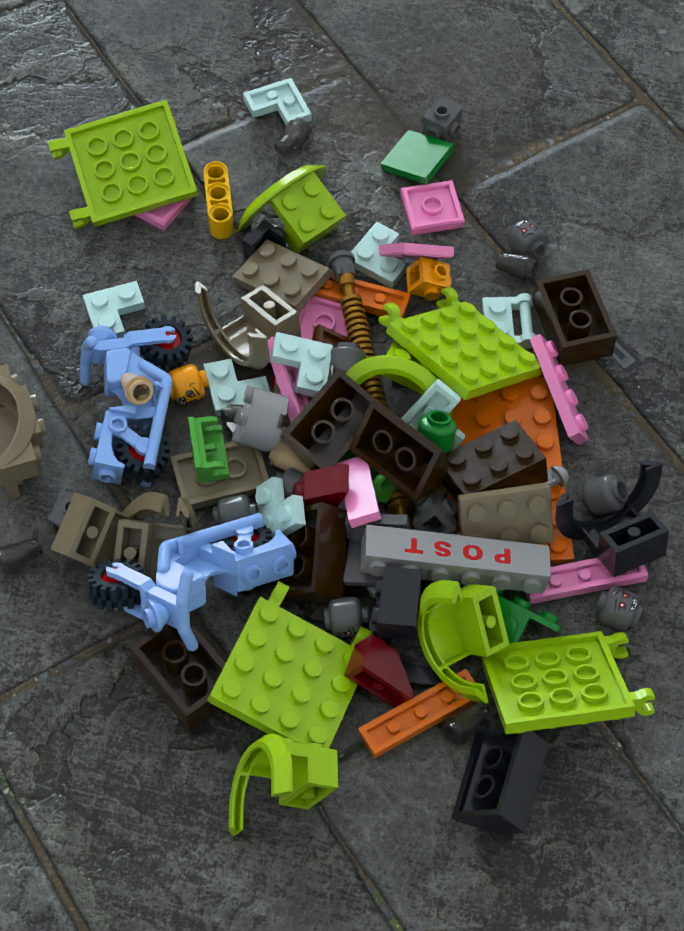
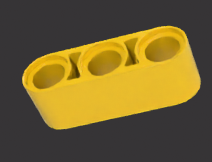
M213 161L206 164L203 171L209 231L214 238L226 239L232 235L234 230L228 169L224 163Z

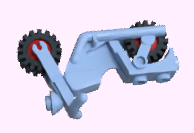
M162 315L159 321L156 316L152 318V323L148 321L145 324V328L130 331L124 334L123 338H117V335L109 327L103 325L89 330L88 337L83 342L81 349L80 383L83 386L91 383V362L96 364L104 363V394L107 397L117 396L123 406L109 407V410L105 413L103 423L97 422L94 440H99L97 449L91 447L88 465L93 466L92 479H97L104 483L121 484L122 476L127 472L128 480L131 481L134 476L137 477L136 483L144 487H150L153 476L157 480L160 478L161 472L164 474L170 456V445H167L168 439L166 436L162 439L161 437L173 384L172 377L165 372L166 366H169L171 371L176 368V364L178 367H182L184 361L187 362L193 344V334H190L191 329L189 326L184 328L185 322L183 320L177 323V317L172 316L171 320H167V315ZM133 373L146 377L152 382L153 395L147 403L134 405L127 400L120 384L121 377L124 374Z
M257 513L162 542L158 551L156 585L151 578L145 576L144 568L140 567V564L137 562L132 564V560L127 559L125 562H122V559H116V562L113 563L111 560H106L105 565L101 563L96 564V568L92 567L87 575L89 598L93 606L97 605L98 609L103 610L107 607V611L112 612L114 608H118V612L125 611L142 619L145 626L152 628L155 633L160 632L164 625L168 624L178 629V633L189 651H195L198 648V641L190 628L189 612L206 603L205 583L207 579L212 576L215 587L237 596V592L252 590L256 586L294 575L296 550L293 543L279 529L275 530V537L272 539L270 528L267 529V526L264 525L261 513Z

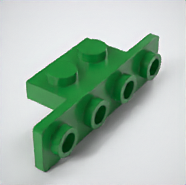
M496 590L509 643L520 642L531 619L557 632L562 631L564 625L558 623V616L546 610H542L540 614L530 609L532 603L518 596H515L512 600L502 595L504 590Z

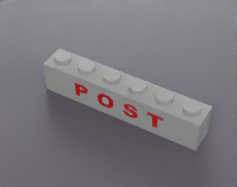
M367 524L361 540L360 573H367L373 576H383L384 566L422 569V580L433 582L439 580L458 581L459 584L464 586L468 584L495 586L496 590H517L529 594L543 593L551 577L550 550L548 545Z

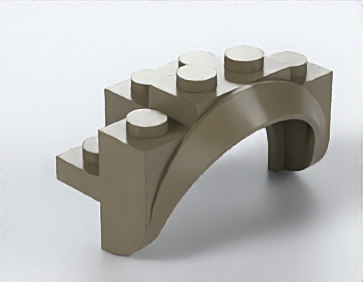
M8 364L0 366V486L5 485L9 500L21 497L18 485H22L24 479L40 475L38 463L43 462L40 449L45 448L42 436L47 435L43 418H36L35 412L40 411L36 395H29L27 385H20L17 374L11 375Z

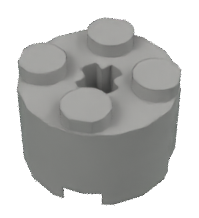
M247 385L243 395V402L245 404L237 409L234 424L238 425L235 426L231 441L265 452L274 451L282 432L280 427L283 415L286 416L288 397Z

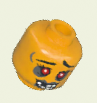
M188 364L169 372L173 383L170 394L172 401L176 400L180 405H185L204 398V388L209 386L204 370L198 371L196 365Z

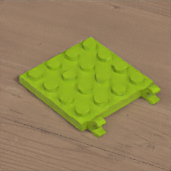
M167 99L64 130L65 138L48 142L54 160L63 158L68 152H71L87 204V207L69 211L75 229L86 226L90 221H92L94 227H98L198 196Z
M452 287L441 289V293L446 296L447 300L441 299L436 302L440 309L405 319L401 317L400 309L395 303L383 305V309L388 312L389 316H380L378 321L387 327L386 333L464 400L539 376L542 373L541 366L534 354L526 351L516 343L513 337L505 334L492 320L483 316L476 310L474 305L466 301L460 303L458 294Z
M278 581L268 600L261 596L257 600L206 701L267 734H278L283 738L295 740V743L306 745L319 743L323 744L325 748H329L358 685L344 676L354 646L371 636L372 631L361 626L357 635L352 638L350 645L279 607L289 590V586Z
M602 631L515 642L509 643V646L489 657L480 656L505 734H519L527 731L555 729L557 727L578 724L585 725L607 720H620L622 718L635 717V711L642 716L654 714L655 710L652 703H644L655 700L652 689L643 688L635 692H629L614 658L623 659L628 657L626 647H618L620 644L629 643L626 633L618 632L613 635L604 636Z

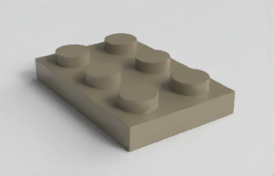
M266 239L232 277L235 284L249 291H253L261 285L266 286L299 313L332 274L330 268Z
M235 442L225 443L230 479L197 483L193 451L171 456L170 462L180 497L187 498L192 509L195 510L216 505L220 499L226 497L256 495V487L269 479L261 451Z
M548 482L458 495L460 535L531 544L553 542L551 487Z

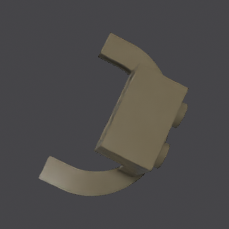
M199 281L196 282L195 293L202 319L221 350L237 364L256 370L263 369L268 365L270 359L268 340L271 337H275L276 332L301 337L298 311L264 285L241 297L244 315L221 328L213 312L208 289Z
M74 492L50 550L93 568H96L98 563L105 565L106 560H111L113 563L118 520H142L150 514L169 516L171 511L169 498L161 493L147 492L134 499L121 513L114 507Z
M178 497L176 516L182 517L183 526L132 519L118 520L114 562H116V559H122V562L128 559L132 560V564L135 562L139 563L140 567L144 568L145 576L151 578L156 585L158 551L161 543L197 531L196 515L188 499Z

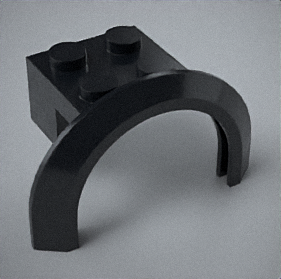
M648 460L641 462L638 481L628 496L623 509L595 520H575L573 518L574 500L573 498L569 499L568 492L562 494L556 504L555 522L558 530L569 539L584 540L613 577L665 556L669 530L653 511L643 515L638 514L649 503L659 486L663 463Z
M384 566L383 578L376 579L375 596L377 599L371 612L369 630L372 631L371 635L383 639L389 646H391V638L416 640L420 597L426 587L434 583L433 581L422 580V569ZM401 659L410 683L428 686L439 684V677L432 667L414 665Z

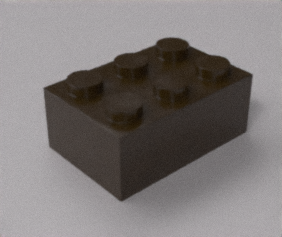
M589 269L535 280L532 302L548 341L552 340L559 352V355L556 356L559 365L567 366L613 355L617 334Z
M516 420L445 454L448 470L442 483L457 504L458 495L539 484L548 481L546 457Z
M191 622L190 628L198 641V648L195 651H189L178 633V629L165 624L160 632L155 633L152 631L130 646L133 664L188 731H191L220 710V708L206 700L225 662Z

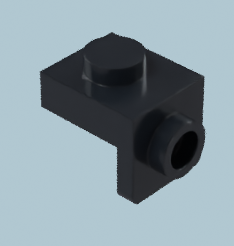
M263 220L253 231L250 230L243 239L244 258L249 259L266 239L286 248V234L280 227Z

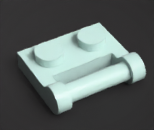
M523 293L516 297L482 298L483 316L492 320L499 329L513 337L516 343L524 349L533 348L530 339L536 336V334L533 333L531 317L533 302L530 294ZM512 310H520L521 336H514Z

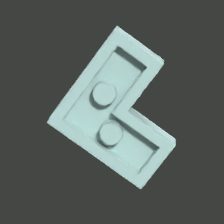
M292 78L243 93V100L253 118L278 111L287 129L312 121V114Z
M376 222L351 251L355 256L354 268L393 289L406 273L408 264L396 257L380 256L379 245L397 243L399 241V233Z
M137 281L83 295L92 327L107 326L117 335V338H123L125 334L120 315L145 309L144 300Z
M276 332L270 362L298 368L295 393L314 397L328 381L333 345Z
M232 359L204 364V371L209 382L208 388L216 417L236 413L238 407L244 406L243 395L247 385L270 391L266 376L237 381Z
M437 379L401 419L417 430L420 417L433 410H441L449 414L460 402L461 396ZM459 429L456 431L452 450L456 449L464 441L465 434Z
M271 477L256 487L255 499L258 513H261L267 529L270 528L272 539L275 537V530L279 529L287 536L306 525L303 496L291 495L285 499L282 478Z

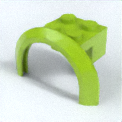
M305 165L274 183L247 207L240 218L237 232L239 233L251 225L257 214L268 204H270L285 224L282 230L286 234V242L295 253H300L338 228L346 214L320 181L325 175L327 167L325 165Z
M395 340L386 355L363 359L353 365L346 373L359 386L373 376L382 375L422 395L437 379L440 380Z
M436 581L426 587L419 602L417 630L423 653L438 677L458 695L474 702L487 704L489 702L484 684L466 681L456 675L448 666L469 655L489 657L509 646L496 587L468 584L460 588L458 581Z
M272 733L264 735L252 743L241 757L232 782L229 799L228 828L231 835L236 836L243 830L244 798L250 775L271 779V797L279 796V805L309 810L338 788L337 750L325 748L323 744L319 743L308 745L295 743V740L291 738H283L278 734Z

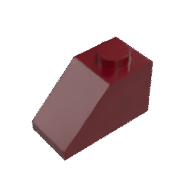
M340 464L305 472L300 480L294 483L292 495L303 496L304 506L325 502L338 507L349 493V465Z
M374 635L355 644L344 676L393 708L412 699L414 693L397 650L389 646L383 639Z

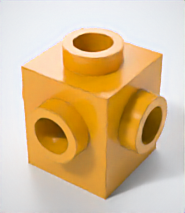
M421 256L406 268L407 291L412 295L424 297V299L430 301L437 300L443 295L441 289L451 287L452 279L450 267L447 263Z

